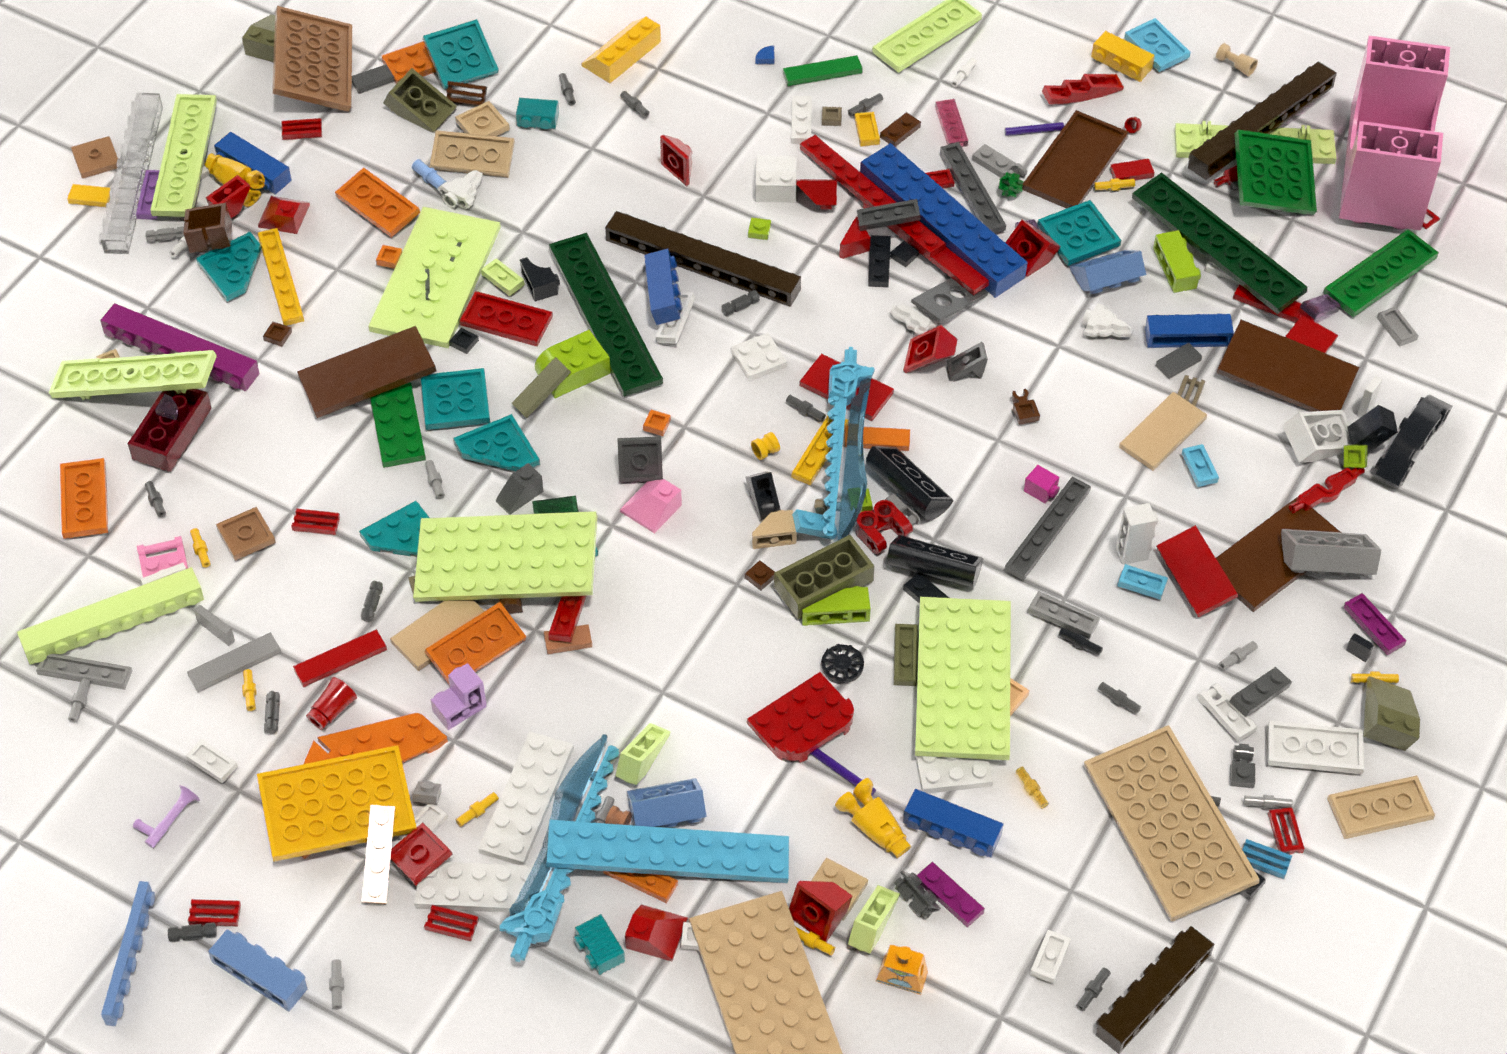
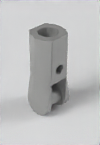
M893 493L885 499L894 503L905 516L907 515L912 525L920 523L918 514L910 509L896 494Z

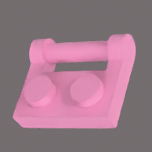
M181 536L174 537V540L157 544L137 546L143 578L180 563H184L186 569H188ZM177 548V551L149 558L146 557V555Z

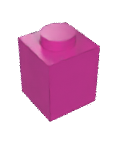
M1037 464L1025 478L1024 492L1046 504L1050 498H1055L1060 490L1058 486L1060 477Z

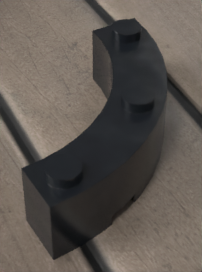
M1427 395L1425 398L1421 397L1409 418L1404 417L1399 425L1401 430L1385 457H1380L1377 461L1375 468L1378 470L1375 475L1397 486H1402L1415 463L1412 460L1417 450L1424 449L1432 437L1433 431H1437L1444 424L1453 406L1432 395Z

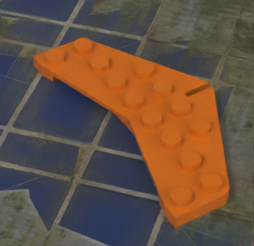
M413 713L317 737L318 742L329 753L313 740L304 764L397 745L399 746L403 763L424 752L429 754L438 750L448 742L445 734L422 714ZM311 854L304 855V856H301V857L304 858V859H306V858H307L309 855H311Z

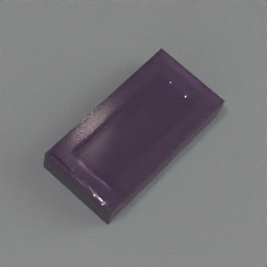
M1324 294L1303 301L1300 308L1316 320L1338 312L1341 305L1328 294Z

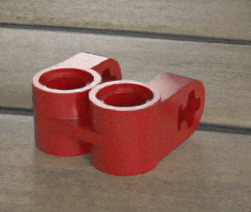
M888 500L878 501L873 510L860 512L856 519L857 537L874 554H879L887 549L886 540L880 534V530L892 529L897 535L907 536L913 532L912 524L894 503Z

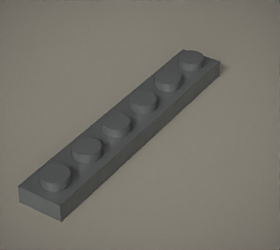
M957 142L940 147L943 159L977 219L993 233L1006 231V224L960 143Z
M1072 476L1006 563L1005 571L1024 580L1089 494L1091 486Z

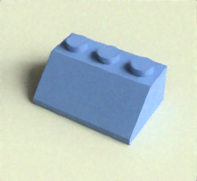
M1122 250L1070 266V270L1083 291H1090L1091 294L1102 292L1103 287H1119L1121 282L1127 280L1128 283L1139 281L1141 276L1147 275L1142 252L1137 250Z
M696 778L627 791L634 826L656 827L664 825V827H673L678 825V822L687 821L688 823H695L701 821V818L707 817L703 790Z

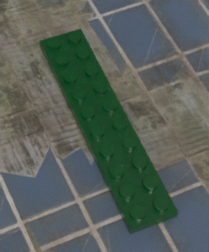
M1162 172L1132 193L1133 200L1172 231L1179 230L1182 238H1185L1187 243L1278 314L1307 292L1308 287Z
M587 232L549 244V251L585 322L610 357V371L623 396L625 397L662 385L663 378Z

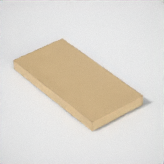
M436 130L429 167L435 170L469 173L477 170L482 175L509 178L515 140L514 138Z
M1172 392L1120 442L1119 448L1154 471L1206 420L1207 414L1175 392Z
M474 600L443 601L391 637L390 641L420 671L432 662L425 653L426 648L480 615L484 610Z
M1417 775L1330 794L1327 798L1344 839L1429 821L1435 817Z

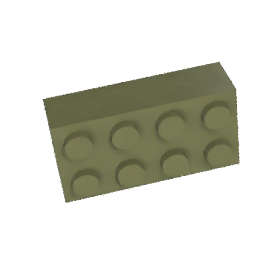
M848 535L775 572L774 589L798 620L802 618V609L844 588L863 587L873 582L875 566L853 537Z

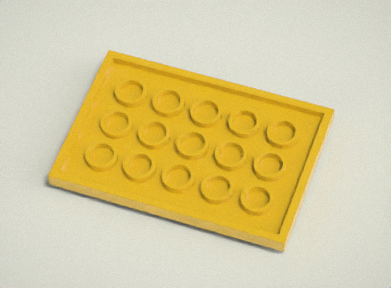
M398 745L257 774L273 862L366 843L371 805L395 807L392 837L409 834L414 829H417Z

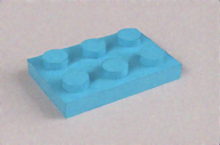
M1156 18L1125 32L1124 38L1128 42L1155 55L1153 67L1159 72L1190 58L1191 52Z

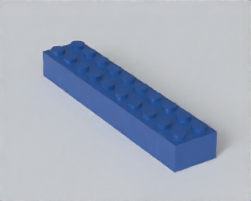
M890 143L861 161L860 172L894 201L903 202L917 199L921 220L918 221L943 240L948 249L989 280V286L984 289L994 298L1025 279L1028 262L894 145Z

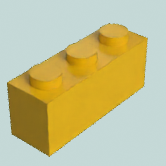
M1105 31L1093 43L1091 58L1139 82L1153 69L1155 57L1154 54L1108 31Z

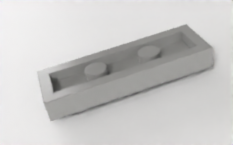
M1040 591L1037 592L1028 608L1029 613L1076 634L1080 633L1088 637V639L1091 638L1100 620V617Z

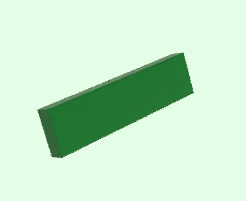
M858 55L786 67L783 68V75L787 86L861 74L863 68Z

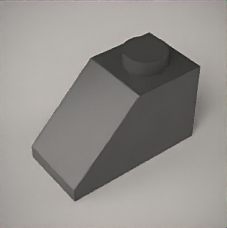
M527 463L511 474L497 496L496 503L511 515L544 492L542 475Z

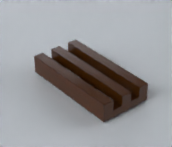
M448 81L446 93L447 98L452 102L477 106L485 103L486 86ZM453 86H454V87H461V88H468V89H475V90H482V94H481V93H474V92H467V91H460V90H453ZM452 94L481 98V101L453 98Z

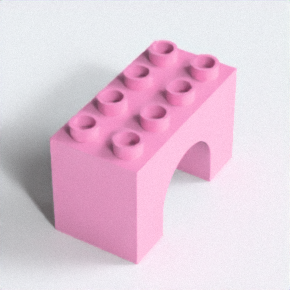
M1376 36L1368 37L1351 104L1340 219H1347L1356 223L1367 222L1387 225L1396 229L1407 228L1421 231L1441 164L1443 133L1435 132V126L1448 77L1450 47Z

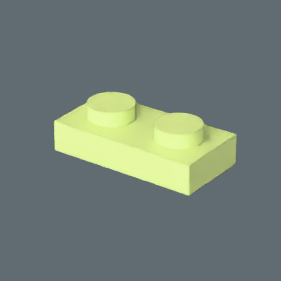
M497 258L481 269V273L485 278L509 296L525 285L523 278Z

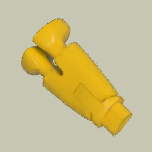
M212 153L208 155L205 167L221 184L224 185L236 175L250 184V190L243 204L245 207H250L258 201L261 192L257 189H261L265 185L263 173L257 170L251 171L250 167L221 155H214Z
M865 778L856 785L853 794L851 792L843 794L835 803V807L841 812L852 814L851 821L879 846L886 848L887 852H892L896 858H899L911 848V845L906 841L907 836L903 833L880 797L872 798L873 782L870 778ZM856 799L864 805L863 808L858 805Z

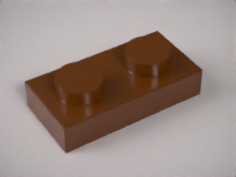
M906 112L882 130L880 138L896 147L921 127V121Z

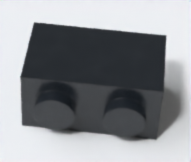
M1377 405L1347 427L1350 444L1367 445V454L1398 433L1394 412L1380 405Z

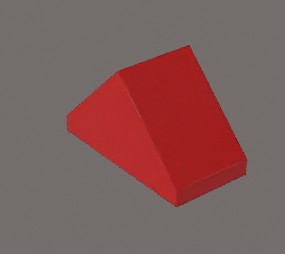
M857 216L840 243L839 258L844 259L870 251L871 237L867 230L860 231Z

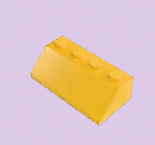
M648 17L631 22L584 60L581 66L608 83H612L661 42V25Z

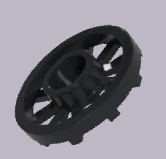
M836 644L829 649L827 648L823 654L821 668L825 676L830 680L838 683H848L856 680L862 674L864 659L862 653L852 647V645ZM831 655L834 659H828L827 656ZM858 657L860 661H852V660H853L854 658ZM825 662L833 663V665L826 668ZM852 665H860L859 670H856ZM834 669L836 672L832 675L829 671ZM851 670L855 674L849 677L848 672ZM839 673L844 674L845 677L841 678L838 677Z

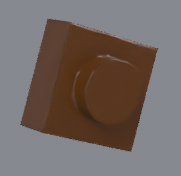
M759 560L745 573V579L762 591L774 580L775 571Z

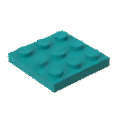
M477 19L423 36L424 44L444 90L448 89V81L468 83L496 74L499 71Z
M1091 200L1040 218L1037 222L1041 231L1061 246L1057 252L1067 266L1121 246L1122 240Z
M484 368L433 373L421 378L426 430L490 423Z

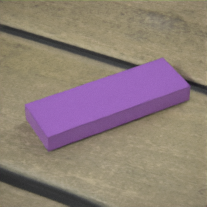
M160 170L145 171L136 211L137 219H158V216H152L150 210Z

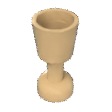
M1223 43L1217 50L1216 58L1221 61L1226 58L1233 61L1235 68L1248 77L1251 76L1257 68L1258 59L1245 54L1238 56L1230 52L1231 48L1228 44Z

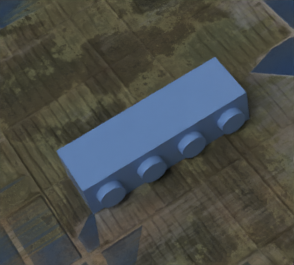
M227 929L208 951L213 964L288 1012L308 990L305 981L306 977L302 972L286 967L284 961L276 956L272 958L267 955V952L258 944L253 946L239 932L234 934Z

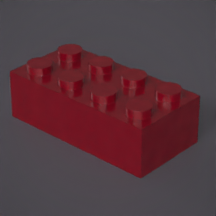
M186 389L185 393L180 392L178 394L175 390L162 391L127 443L132 459L171 472L212 409L208 392L199 389Z

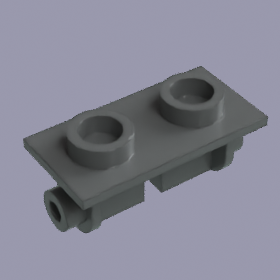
M900 872L904 878L899 877L895 880V889L906 901L912 896L915 897L909 905L919 917L927 919L932 914L930 911L932 908L941 909L936 903L937 897L928 889L924 890L920 885L922 883L921 879L915 873Z

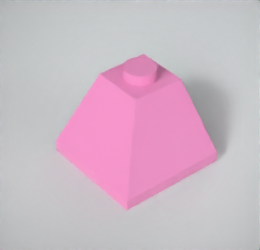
M665 479L647 481L620 509V512L655 534L682 506L681 489Z

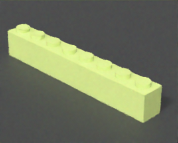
M191 567L17 631L29 665L44 661L47 655L64 654L69 650L85 646L101 638L109 637L122 630L131 629L133 626L146 621H152L157 617L173 613L189 605H195L203 601L204 597L198 579Z

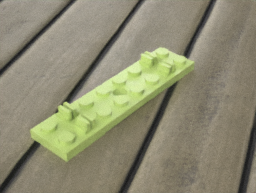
M176 95L150 210L152 216L185 217V209L195 207L217 103L216 95Z
M1202 121V124L1176 123V157L1188 158L1193 149H1197L1207 139H1211L1218 131L1225 129L1229 125H1211V121H1208L1207 125L1206 121ZM1301 125V129L1277 128L1270 133L1272 135L1311 140L1313 163L1335 164L1334 130L1310 129V125H1307L1305 129V125Z
M213 350L163 355L62 361L49 394L52 398L81 397L82 400H85L95 395L175 390L177 394L180 392L185 393L186 389L205 388L216 359V354Z

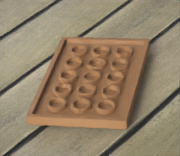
M277 6L275 11L272 94L349 112L351 109L352 24Z

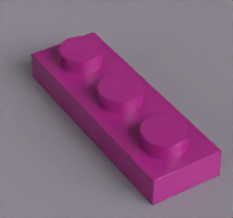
M1363 593L1345 602L1343 608L1386 655L1405 646L1407 640Z
M933 861L917 874L922 881L920 885L925 890L931 891L937 897V901L967 928L984 914L985 908Z

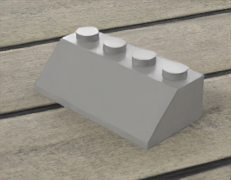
M1282 529L1281 531L1284 562L1293 572L1313 571L1317 574L1334 572L1337 575L1355 573L1362 577H1367L1368 574L1377 575L1381 549L1367 534Z

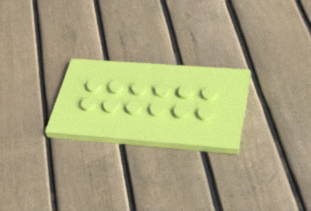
M423 207L368 326L369 332L390 336L416 326L425 344L449 348V341L455 335L460 323L459 320L467 307L480 277L481 269L484 267L501 228L500 222ZM458 242H462L460 247L456 246ZM451 257H455L453 262L449 261ZM425 269L430 271L429 300H426L425 281L428 278V274L425 272Z

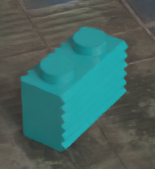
M519 97L516 112L518 127L556 129L559 115L558 100Z
M602 914L575 927L576 936L573 937L574 942L579 950L584 949L586 952L585 959L591 970L595 968L598 974L602 975L603 972H607L625 962L624 950Z

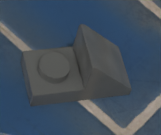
M983 342L947 361L950 378L956 381L970 372H974L980 378L983 377L988 361Z

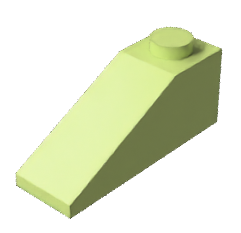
M649 723L620 753L615 776L627 783L637 785L649 771L670 736L671 731Z
M878 885L854 920L848 945L871 954L884 931L900 894Z

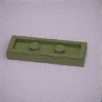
M555 357L512 404L528 418L571 371Z
M895 624L894 685L917 686L918 625Z

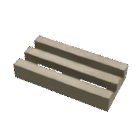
M1185 375L1178 395L1182 397L1186 385L1189 384L1190 386L1185 396V400L1189 402L1194 387H1198L1192 405L1196 407L1203 391L1205 380L1201 379V382H1199L1197 378L1189 379V376Z

